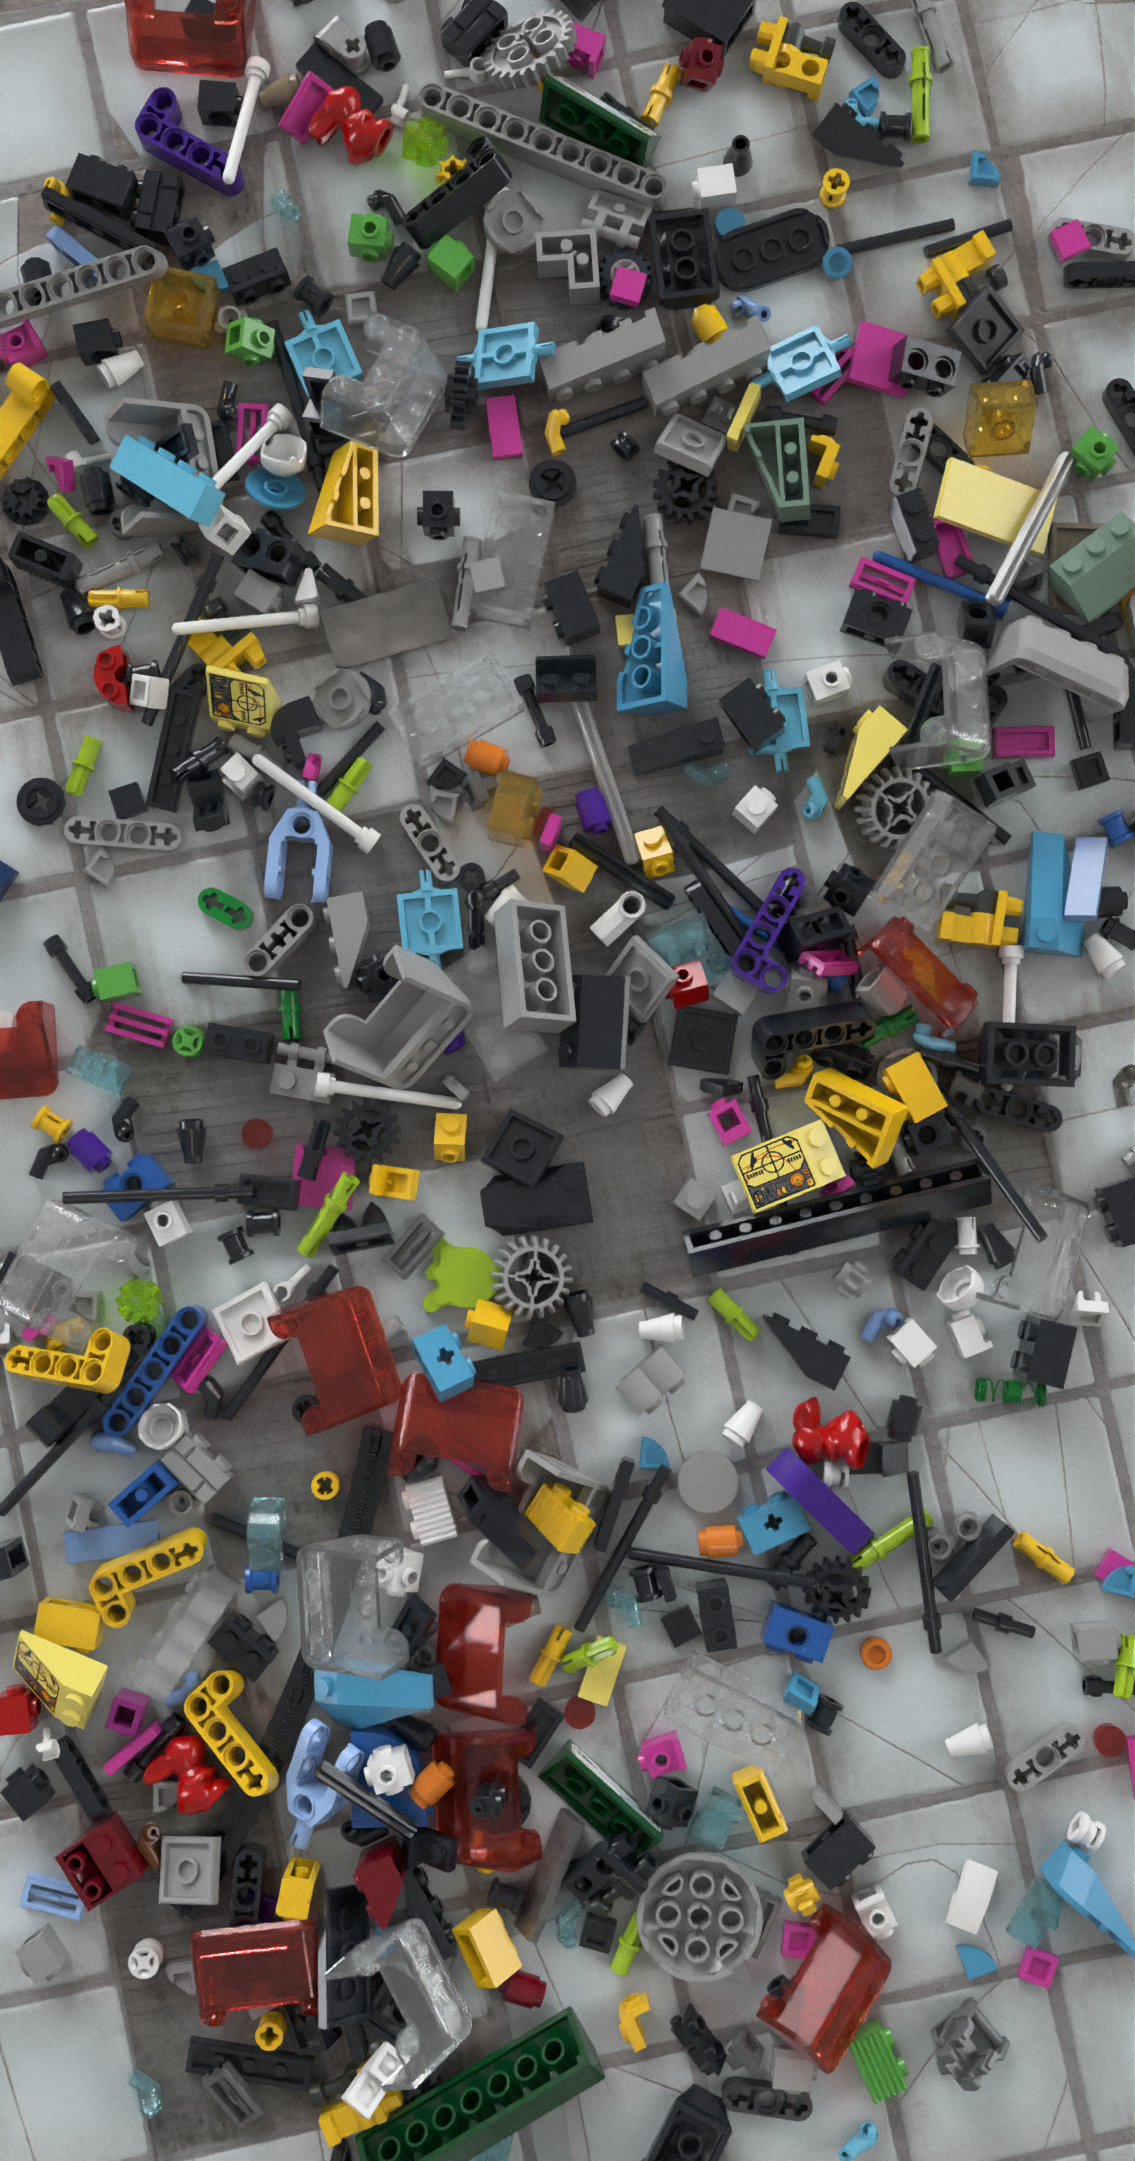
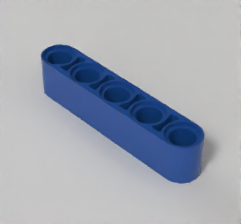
M190 1305L181 1308L170 1321L126 1384V1388L119 1394L112 1407L105 1414L103 1428L109 1436L121 1437L135 1428L142 1413L149 1408L170 1378L177 1364L206 1325L208 1316L201 1306ZM188 1311H192L197 1315L198 1323L194 1328L187 1326L184 1321L185 1314ZM175 1337L179 1341L180 1349L177 1353L170 1352L167 1348L168 1338ZM152 1362L161 1366L162 1375L160 1378L151 1376L149 1367ZM134 1388H138L143 1392L144 1401L142 1404L133 1401L131 1393ZM115 1414H121L125 1417L126 1426L124 1429H119L115 1426Z

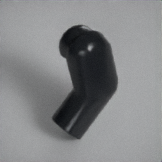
M1037 352L1031 358L1030 382L1033 396L1048 393L1045 369L1050 368L1053 362L1049 352Z
M230 381L223 382L217 404V416L224 421H233L238 416V408L234 404L238 385Z
M54 1143L40 1148L28 1174L43 1180L49 1165L61 1163L68 1159L69 1151L66 1145Z
M206 1375L196 1389L207 1400L203 1416L210 1419H218L224 1391L214 1377Z
M351 1820L342 1825L341 1835L346 1841L360 1847H365L389 1835L388 1827L352 1828Z

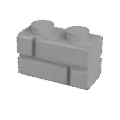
M189 1432L160 1460V1463L197 1500L205 1505L234 1474L230 1471L232 1468L231 1464L223 1456L218 1455L216 1457L207 1449L210 1444L199 1433L193 1435Z

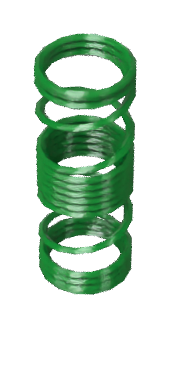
M978 1377L976 1379L974 1390L976 1401L984 1402L986 1400V1381L989 1380L992 1388L993 1403L995 1402L997 1386L1002 1381L1004 1384L1002 1390L1004 1404L1017 1405L1019 1402V1405H1022L1024 1388L1027 1384H1030L1033 1393V1407L1035 1406L1036 1394L1038 1406L1043 1408L1046 1405L1047 1386L1038 1383L1034 1392L1033 1385L1029 1381L1022 1388L1020 1381L1008 1379L1004 1381L1000 1379L994 1388L990 1378Z

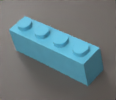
M125 434L110 468L189 519L210 527L226 495L215 487L217 481L201 472L199 476H196L194 474L196 471L195 467L182 460H179L177 464L174 462L176 458L174 454L161 447L156 451L154 449L156 443L148 438L139 435L138 439H135Z

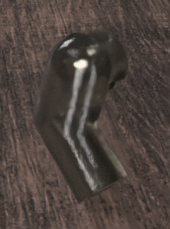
M1133 1064L1124 1066L1113 1078L1112 1086L1116 1108L1132 1105L1129 1089L1135 1084V1065Z

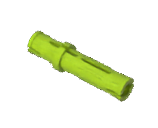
M918 46L911 51L912 75L909 76V86L912 88L911 142L914 144H925L930 140V86L933 83V76L930 73L931 50L926 46Z
M343 1172L332 1192L326 1194L323 1207L297 1246L298 1252L305 1257L308 1255L309 1258H314L337 1217L347 1209V1202L360 1183L354 1175H348L347 1172Z
M923 1506L927 1528L935 1522L931 1515L927 1514V1510ZM912 1515L878 1538L872 1537L869 1540V1544L861 1548L855 1556L846 1557L847 1560L849 1558L852 1559L851 1566L853 1568L862 1566L863 1571L879 1559L884 1561L887 1559L886 1555L914 1537Z

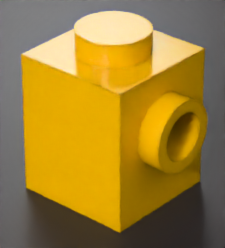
M556 844L542 871L564 887L584 893L598 866L576 850Z
M478 1299L475 1311L469 1309L464 1327L469 1328L466 1341L502 1351L514 1309L511 1308L506 1311L502 1308L503 1305Z

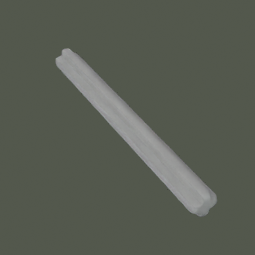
M1067 451L1058 456L986 595V601L993 606L1003 603L1076 462V459L1070 456Z
M588 701L570 702L601 794L605 798L623 859L629 866L636 865L641 862L640 853Z

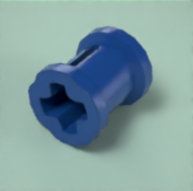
M1119 809L1097 821L1106 830L1111 840L1109 843L1111 848L1135 837V832L1130 831L1122 816L1124 814L1123 809Z
M247 1565L245 1571L246 1594H251L253 1590H270L273 1594H278L280 1585L279 1565H273L272 1568H254L253 1565Z

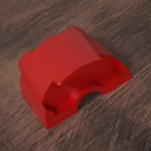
M119 644L103 650L97 655L93 679L97 690L112 706L122 712L135 713L134 705L129 703L131 690L126 689V684L123 683L126 677V663H129V654Z

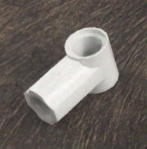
M634 891L624 893L606 913L589 927L606 947L612 944L636 920L643 916L646 908L643 896ZM631 898L638 900L641 905L640 910L635 914L625 912L623 904L626 900Z

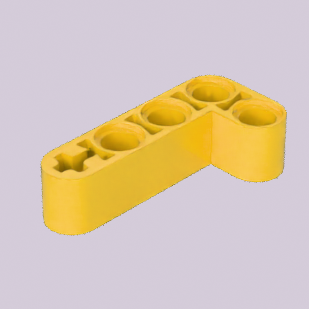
M20 362L14 364L6 376L5 383L11 393L0 407V480L55 401V395L48 381Z
M99 1328L92 1334L85 1356L19 1345L12 1347L7 1352L4 1363L8 1371L28 1380L100 1393H111L116 1390L121 1382L131 1346L126 1337L108 1328Z
M197 1527L187 1528L100 1565L89 1583V1591L105 1624L111 1628H121L127 1624L136 1605L135 1597L131 1590L199 1562L208 1544L207 1534ZM156 1554H165L169 1557L170 1561L162 1562L157 1558ZM133 1565L138 1567L141 1570V1573H132L128 1569V1566ZM100 1578L110 1579L113 1585H104ZM113 1605L122 1606L125 1612L115 1611Z
M237 1670L215 1671L187 1697L184 1703V1713L246 1794L255 1797L270 1793L278 1785L279 1774L227 1707L242 1692L244 1679ZM224 1677H227L230 1682L227 1692L223 1691L221 1687ZM202 1698L207 1703V1709L204 1714L199 1710V1702ZM220 1723L224 1724L226 1728V1734L223 1739L218 1734V1725ZM239 1747L245 1752L243 1763H240L237 1759ZM260 1774L263 1777V1779H261L260 1781L262 1786H259L257 1783L260 1780Z

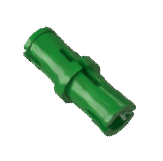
M279 990L281 1006H278V1013H281L282 1040H291V1027L293 1039H302L299 1012H302V1005L298 1003V991Z
M909 1004L894 1015L880 1017L881 1021L876 1023L873 1035L861 1041L864 1048L868 1049L889 1036L892 1039L897 1036L898 1031L921 1021L919 1015H916L917 1011L914 1006Z

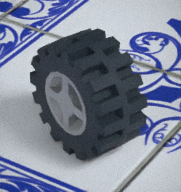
M625 247L618 253L617 249L612 251L611 256L607 254L604 257V262H601L599 266L600 292L604 301L608 300L609 306L613 307L616 304L619 310H623V306H627L628 310L633 309V306L609 300L617 267L620 266L647 274L639 306L642 304V299L646 300L652 282V270H650L649 261L645 262V256L642 253L638 256L637 250L632 248L631 252H627V247Z

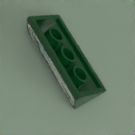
M547 75L545 77L539 116L541 123L558 133L642 167H648L662 137L661 135L563 76Z
M570 1739L537 1776L603 1837L610 1832L618 1836L628 1831L637 1842L636 1850L633 1852L636 1856L659 1844L664 1838L663 1828L655 1824L656 1819L645 1813L646 1808Z

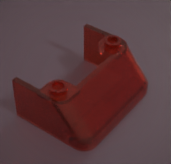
M124 0L130 55L134 64L139 69L239 78L245 75L247 60L251 56L256 0H216L214 14L155 10L156 0Z

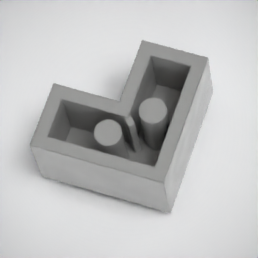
M596 228L535 232L538 278L568 276L570 305L599 303L600 281Z

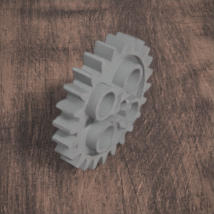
M555 8L551 9L548 13H546L545 9H542L538 15H535L534 11H532L526 19L520 16L518 23L510 22L508 30H500L501 36L491 39L493 45L486 47L488 54L483 56L485 61L483 66L491 83H495L497 88L503 85L504 89L508 90L513 85L514 89L517 90L522 83L525 84L526 88L530 86L533 80L540 83L541 76H552L551 70L553 68L560 69V61L569 60L568 53L575 50L573 44L578 40L575 36L577 32L572 20L562 10L556 13ZM522 39H525V40H526V42L529 44V47H530L531 51L533 52L534 56H535L536 58H538V59H535V58L532 56V54H531V52H530V50H529V47L526 45L525 41H523Z

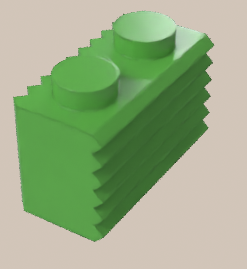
M877 2018L844 2034L849 2050L874 2104H878L879 2101H884L885 2098L895 2096L896 2093H901L902 2090L908 2089L905 2076L909 2075V2071L902 2056L895 2057L891 2047L895 2046L896 2043L888 2026L882 2028Z

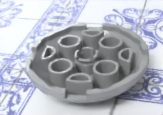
M690 1852L678 1855L664 1862L649 1878L648 1888L640 1895L638 1900L637 1927L644 1949L663 1971L681 1980L703 1983L729 1976L735 1968L751 1957L762 1932V1905L752 1880L737 1864L714 1853ZM699 1907L707 1911L706 1915L702 1918H694L691 1915Z

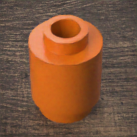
M472 739L467 747L463 762L469 764V768L497 778L500 773L503 775L506 773L511 758L507 756V749L482 739L479 741Z
M734 1524L705 1527V1530L697 1531L700 1556L707 1555L708 1559L738 1556V1549H743L741 1530H735Z
M433 1760L414 1779L412 1786L407 1791L415 1803L425 1810L429 1805L433 1806L455 1784L452 1779L455 1773L443 1760L440 1763Z

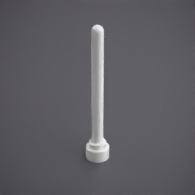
M258 56L250 57L245 67V76L248 84L223 173V181L228 185L235 181L259 87L268 81L271 70L269 63Z
M504 187V188H503L502 190H500L497 194H499L500 192H502V191H504V190H510V189L507 188V187ZM488 238L486 241L475 325L478 332L479 330L487 329L497 257V249L490 244Z
M277 403L268 412L267 423L212 478L217 481L215 485L217 489H220L275 432L285 431L294 422L291 412L285 406Z
M309 603L302 604L296 611L174 623L172 625V632L175 635H186L296 623L299 626H304L305 629L318 628L319 613L317 605Z
M261 754L253 756L252 762L255 766L355 838L354 841L358 844L357 847L368 854L381 836L380 833L373 828L368 829L365 826L361 828Z
M1000 945L999 958L1002 959V964L1005 965L1003 1022L1015 1023L1017 965H1020V959L1024 958V946ZM1000 1084V1087L1003 1091L1009 1092L1012 1090L1013 1085Z
M317 1072L315 1097L327 1098V1095L333 1096L334 1093L448 1109H459L462 1105V1101L457 1097L336 1081L335 1077H330L328 1073Z

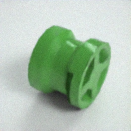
M192 1026L181 1027L173 1036L174 1049L179 1054L189 1058L201 1056L204 1052L206 1035L201 1030Z

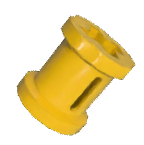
M839 168L830 169L824 175L819 198L823 206L835 209L842 206L845 202L850 179L846 171Z
M46 1105L36 1114L31 1128L34 1130L40 1129L51 1136L53 1142L58 1144L69 1133L73 1121L70 1119L64 1120L53 1113L50 1106Z
M272 2009L263 2014L255 2033V2041L262 2050L273 2051L282 2044L287 2027L280 2010Z

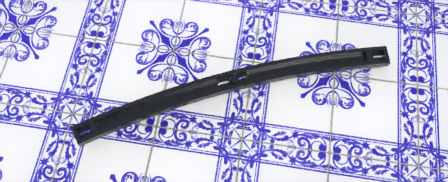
M364 1426L344 1515L322 1589L285 1688L258 1746L276 1768L278 1774H280L315 1697L314 1670L311 1674L315 1660L318 1658L314 1669L328 1665L345 1619L375 1521L395 1431ZM380 1437H382L380 1451L377 1454ZM306 1687V1690H305L304 1695H303V1697H302V1699H301V1702H300V1704H298V1702H299V1700H300V1697H301V1695H302V1692H303L304 1688ZM260 1774V1780L257 1783L259 1786H262L260 1781L261 1779H263V1777ZM240 1785L238 1786L211 1835L221 1837L219 1883L241 1848L270 1793L253 1797L246 1794ZM169 1904L179 1911L178 1917L183 1919L186 1916L196 1922L206 1906Z

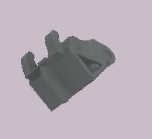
M973 1997L966 1998L958 2009L953 2010L930 2029L935 2044L939 2047L936 2054L938 2058L936 2063L942 2076L951 2074L964 2091L979 2090L981 2088L980 2080L982 2076L987 2075L989 2070H992L996 2061L1004 2060L1010 2047V2041L1006 2036H1001L978 2009V2002ZM975 2025L992 2044L991 2048L980 2050L970 2040Z

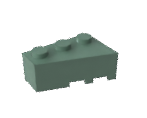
M804 417L743 424L745 443L780 522L811 519Z

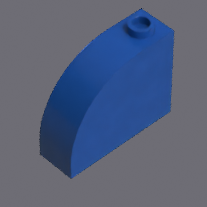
M378 1724L362 1729L352 1727L350 1732L351 1744L361 1750L365 1756L357 1782L375 1793L374 1786H368L364 1767H367L369 1756L373 1754L372 1751L378 1747L391 1745V1748L406 1744L415 1771L414 1779L426 1768L421 1754L400 1737L395 1730ZM412 1784L403 1786L404 1789L394 1795L386 1796L385 1793L378 1795L414 1819L418 1827H427L429 1817L435 1815V1804L433 1806L429 1805L424 1810L411 1798L407 1790ZM352 1803V1828L388 1827Z

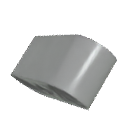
M304 904L291 906L246 953L243 960L245 970L255 977H270L315 929L317 918L312 910ZM301 912L308 913L309 920L307 924L303 927H296L294 925L295 916ZM287 925L297 933L295 937L285 929ZM277 936L284 938L286 945L283 948L279 945L276 946L275 938ZM266 947L276 955L274 959L270 954L264 951ZM260 956L265 957L267 961L266 967L260 972H255L252 968L254 959Z

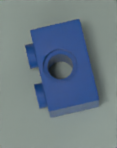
M140 1153L127 1163L129 1168L121 1175L116 1172L102 1183L105 1187L100 1191L130 1190L129 1182L133 1177L140 1179L142 1183L141 1189H169L175 1182L153 1154L143 1156ZM151 1202L107 1203V1205L120 1221H128Z
M162 1458L154 1462L108 1504L127 1528L136 1523L180 1483L160 1463Z
M772 1600L760 1636L763 1642L766 1643V1648L774 1652L783 1654L784 1650L795 1653V1658L802 1662L813 1664L815 1660L823 1663L835 1627L831 1620L826 1619L823 1621L820 1616ZM793 1628H802L804 1630L802 1638L797 1641L788 1638L789 1632Z

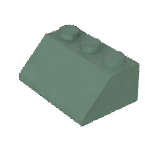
M1122 511L1049 566L1048 586L1088 625L1135 590V523Z

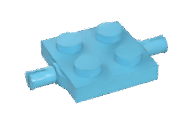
M304 310L308 322L301 311L298 317L305 330L297 337L284 343L308 400H310V396L302 378L306 367L334 370L338 382L346 383L347 385L364 378L340 319L325 325H315L310 310Z
M535 322L479 330L478 344L473 354L458 355L457 360L472 362V367L474 366L475 368L474 378H479L478 390L534 382L538 358L540 356L555 355L556 346L554 341L538 344L539 328Z
M816 324L770 346L771 350L767 363L768 372L753 378L752 382L761 385V389L773 383L780 389L786 403L842 377L841 368L836 361L835 353L852 346L850 338L846 333L830 342Z
M767 669L763 671L766 687L764 689L768 695V698L765 700L771 709L777 707L786 720L783 724L785 733L755 755H774L776 773H781V771L784 773L789 771L786 754L791 751L810 748L803 687L784 688L778 686L776 669H771L770 672ZM748 746L749 756H753L754 753Z
M424 870L419 871L421 889L412 893L397 894L402 948L417 955L428 956V960L435 962L442 970L440 955L448 951L464 950L458 889L442 890L434 888L432 884V870H426L427 882H425Z

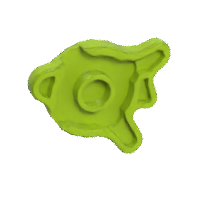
M444 1237L433 1248L434 1261L427 1268L425 1275L428 1279L437 1282V1288L424 1298L422 1305L425 1311L432 1313L446 1305L474 1308L478 1299L488 1301L496 1292L501 1291V1289L492 1290L490 1288L491 1284L498 1283L499 1281L498 1278L490 1277L489 1273L492 1271L499 1272V1267L492 1264L493 1259L485 1251L473 1247H456L450 1244Z

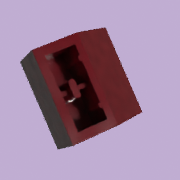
M117 1811L89 1828L55 1856V1860L88 1912L140 1878L148 1867V1864L137 1850V1842Z
M396 1834L362 1849L355 1874H353L358 1891L360 1893L364 1891L368 1900L366 1904L368 1915L372 1922L377 1921L381 1931L386 1929L389 1924L407 1870L402 1855V1848Z

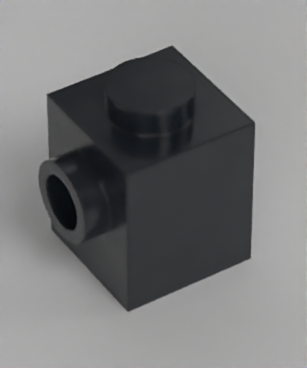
M31 1764L25 1770L20 1766L5 1779L8 1784L0 1792L23 1822L44 1806L56 1793L49 1784L50 1780L47 1774L41 1768L37 1769L34 1764Z

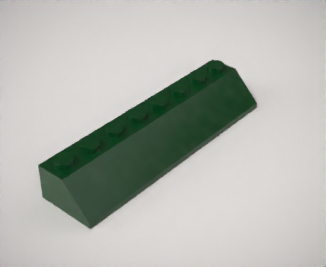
M571 2006L567 2007L388 2115L386 2122L379 2125L377 2123L371 2128L355 2135L360 2161H469L605 2079L606 2077L596 2049Z

